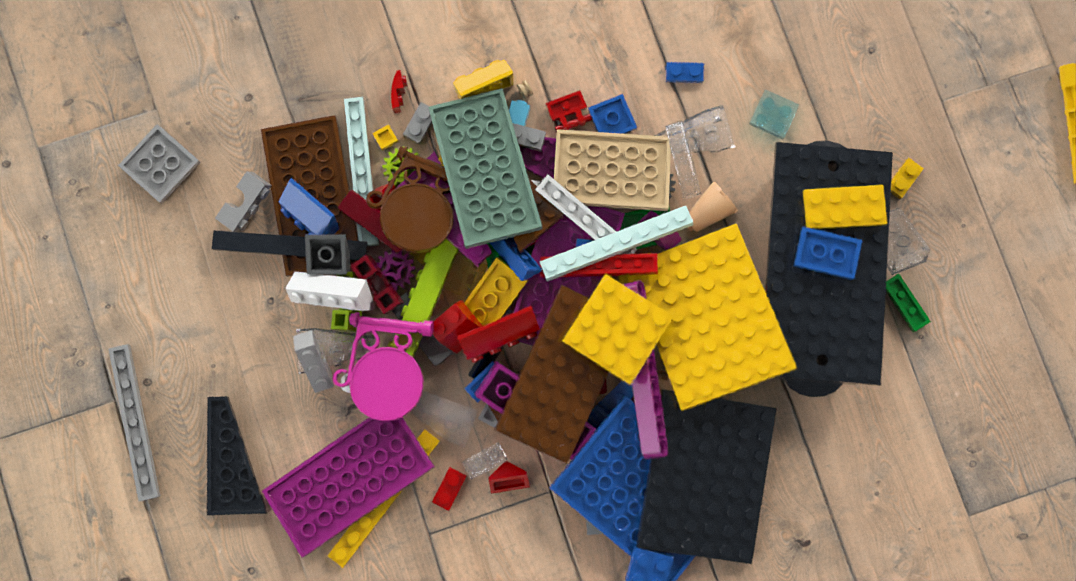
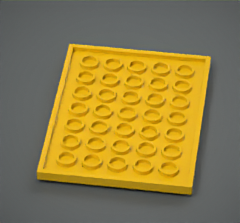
M737 223L658 253V274L630 275L633 282L642 281L648 301L674 316L657 342V347L682 411L797 368Z

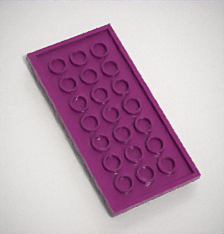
M586 206L616 232L620 231L625 213L606 207ZM564 214L562 219L536 240L531 257L540 266V257L556 256L574 249L577 238L595 239ZM540 273L528 279L529 281L520 292L514 313L532 306L541 330L561 285L590 298L604 276L557 277L547 281L546 278H541ZM537 336L529 340L525 337L520 339L519 342L533 346Z
M368 417L262 490V493L301 558H304L435 468V466L403 417L393 421H380Z

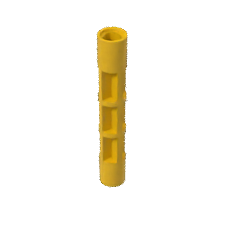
M1076 63L1060 66L1059 75L1061 90H1063L1064 113L1067 119L1069 134L1068 141H1070L1073 181L1076 185Z

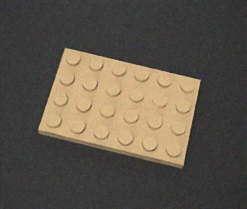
M557 129L554 180L585 206L668 211L671 137Z

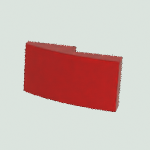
M401 70L396 71L391 88V104L394 114L401 113L400 106H404L402 94L405 93V87H408L406 75L402 76Z

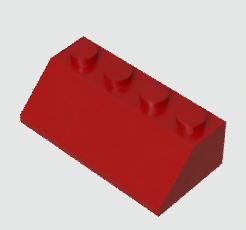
M529 306L457 336L467 361L472 360L474 363L482 360L484 354L490 352L493 355L502 351L501 347L508 345L510 348L519 344V340L526 337L529 340L538 336L537 332L540 331V327L532 306Z

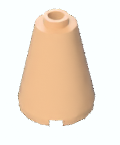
M713 182L689 211L693 225L687 228L691 232L695 230L697 233L738 211L716 182Z

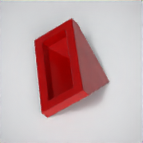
M505 461L488 477L491 494L530 488L527 471L508 461Z

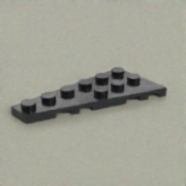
M229 396L207 397V516L267 514L268 512Z

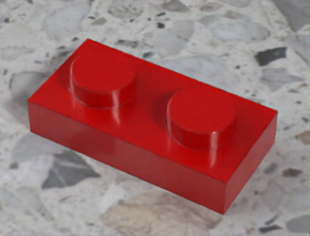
M449 467L432 503L450 511L467 475Z

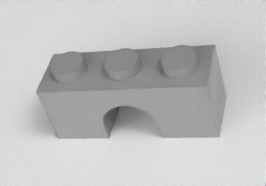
M246 171L236 186L244 194V203L240 207L233 203H225L215 219L233 232L243 231L248 226V220L251 215L258 211L259 203L269 195V189L272 185L254 172Z
M310 330L293 336L295 353L314 392L317 393L334 387L331 369L326 359H322L319 344L313 331Z

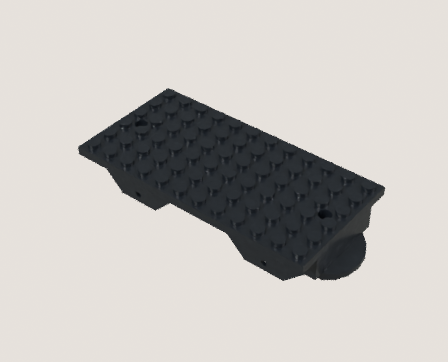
M814 141L807 145L784 142L775 143L765 293L797 367L795 370L775 378L783 379L790 389L800 395L824 397L835 392L843 384L881 386L893 152L851 149L831 141ZM883 185L887 216L886 225L816 229L862 240L855 278L853 280L794 266L801 229L806 227L804 190Z

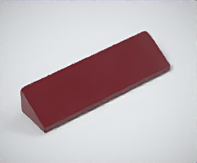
M351 189L339 204L338 209L396 253L401 252L402 249L392 244L383 233L380 224L381 211L370 208L366 200Z

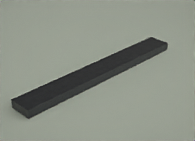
M213 231L212 250L306 257L305 237ZM347 240L350 260L358 261L367 255L368 242Z

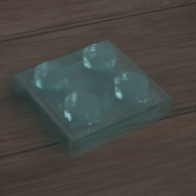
M765 89L749 124L780 139H784L799 104Z

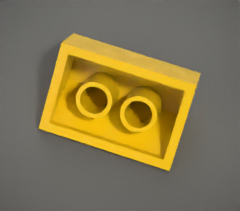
M495 60L486 68L480 67L475 69L470 75L457 77L453 82V86L458 98L462 99L498 89L504 90L513 86L514 75L505 60Z

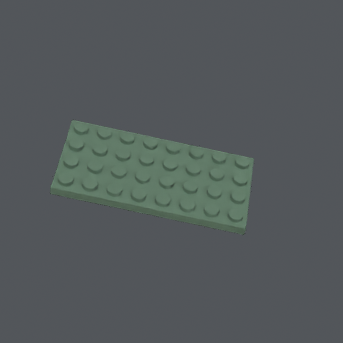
M503 89L428 107L466 249L541 230V220Z

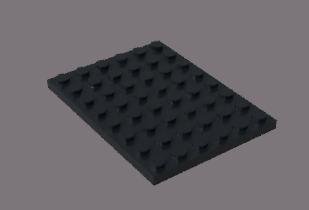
M662 389L661 404L668 453L665 457L650 459L636 547L752 564L777 408L717 398L682 411L675 392Z

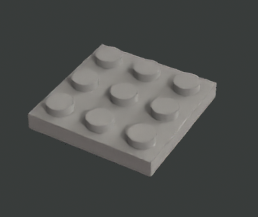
M157 124L118 166L162 204L201 162Z

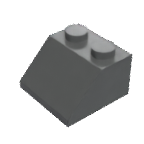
M305 235L307 274H347L350 271V251L346 235Z

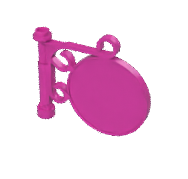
M359 312L351 313L349 323L357 328V332L353 342L349 371L344 369L337 370L333 375V382L339 387H346L350 384V393L355 405L368 417L380 421L400 419L416 407L422 396L424 386L422 371L418 363L408 353L404 352L413 342V338L409 333L419 332L423 336L431 337L433 321L425 320L419 323L387 318L362 317ZM369 332H372L376 338V343L373 346H367L366 340L362 338ZM377 332L407 335L409 341L406 345L401 346L398 343L399 336L395 335L394 343L398 349L392 347L378 348L380 338ZM362 338L363 347L370 350V352L366 353L354 367L357 345ZM346 373L348 374L347 381L340 384L337 380L338 375Z

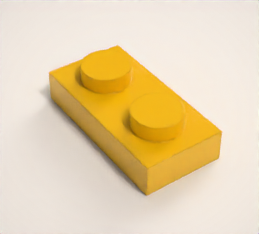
M908 157L891 179V193L899 199L903 198L924 168Z

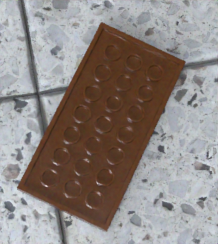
M333 115L261 129L279 235L305 237V235L309 234L306 229H299L291 216L287 218L280 211L282 208L279 200L289 180L292 178L334 214L339 226V230L334 235H346L347 240L359 241L355 221L338 209L339 204L350 190L337 117ZM282 255L287 277L293 276L295 272L307 273L306 257ZM350 260V265L354 264L356 261Z
M561 285L496 425L495 431L568 464L609 371L562 342L590 298Z

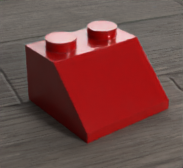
M460 300L433 321L432 334L439 343L457 354L462 350L457 336L483 325L465 303Z

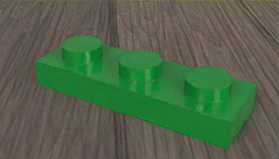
M899 273L886 281V293L912 332H916L931 322Z

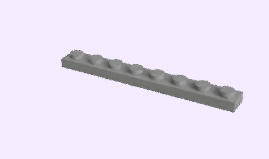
M126 344L109 348L138 501L160 497L131 346Z

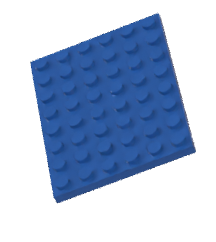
M627 396L622 398L549 487L629 556H632L634 546L637 544L650 459H645L642 454L636 407L632 400ZM656 551L674 557L667 581H676L696 557Z

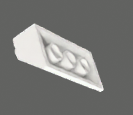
M295 272L285 288L291 302L361 311L375 309L367 281L363 279Z

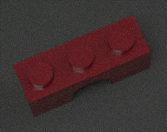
M371 255L363 256L350 266L359 279L367 281L368 287L374 295L373 300L383 314H389L404 303Z

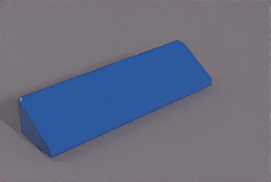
M513 237L490 242L521 281L527 280L542 271L541 267L526 250L520 254Z

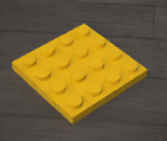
M605 274L562 342L631 385L674 316Z

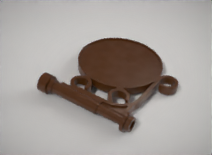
M401 146L397 157L402 163L395 172L383 197L380 191L374 190L367 194L366 202L372 209L381 208V228L392 244L408 252H427L440 246L451 232L453 211L449 201L443 195L450 192V187L442 189L438 185L440 180L448 183L443 165L409 152L407 146ZM416 169L418 178L410 180L405 170ZM404 171L403 178L407 184L396 188L389 194L398 175ZM421 171L437 178L435 188L425 184H418L421 179ZM372 196H378L379 198H382L381 201L376 204L370 201V198Z

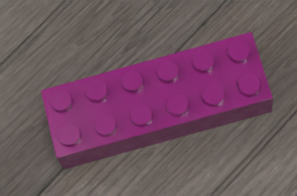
M496 361L474 394L477 398L502 413L519 376ZM586 421L570 457L571 460L596 430L588 421Z

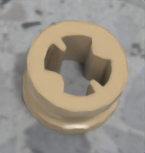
M526 80L523 81V84H517V88L524 99H527L528 95H533V91Z

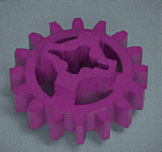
M392 250L391 254L385 251L384 258L382 256L378 257L380 263H376L381 270L387 262L383 273L387 279L393 278L396 280V283L390 282L396 291H398L399 286L405 289V283L412 284L409 279L415 278V275L411 272L415 271L416 268L411 266L414 261L413 259L408 260L409 254L403 256V251L396 254ZM393 258H399L403 260V262H396L393 260ZM395 266L396 268H399L397 269V274H394L392 272V267ZM405 270H407V274L403 279V273Z

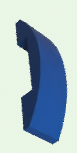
M622 380L591 410L587 421L596 430L624 396H627L630 400L634 397L632 383L629 385Z

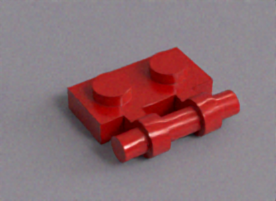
M581 90L545 103L551 121L560 120L561 124L554 127L556 133L557 129L570 130L573 127H581L586 125V122L592 121L590 114L582 115L581 111L586 110L587 105ZM573 114L576 115V119L567 122L565 117Z

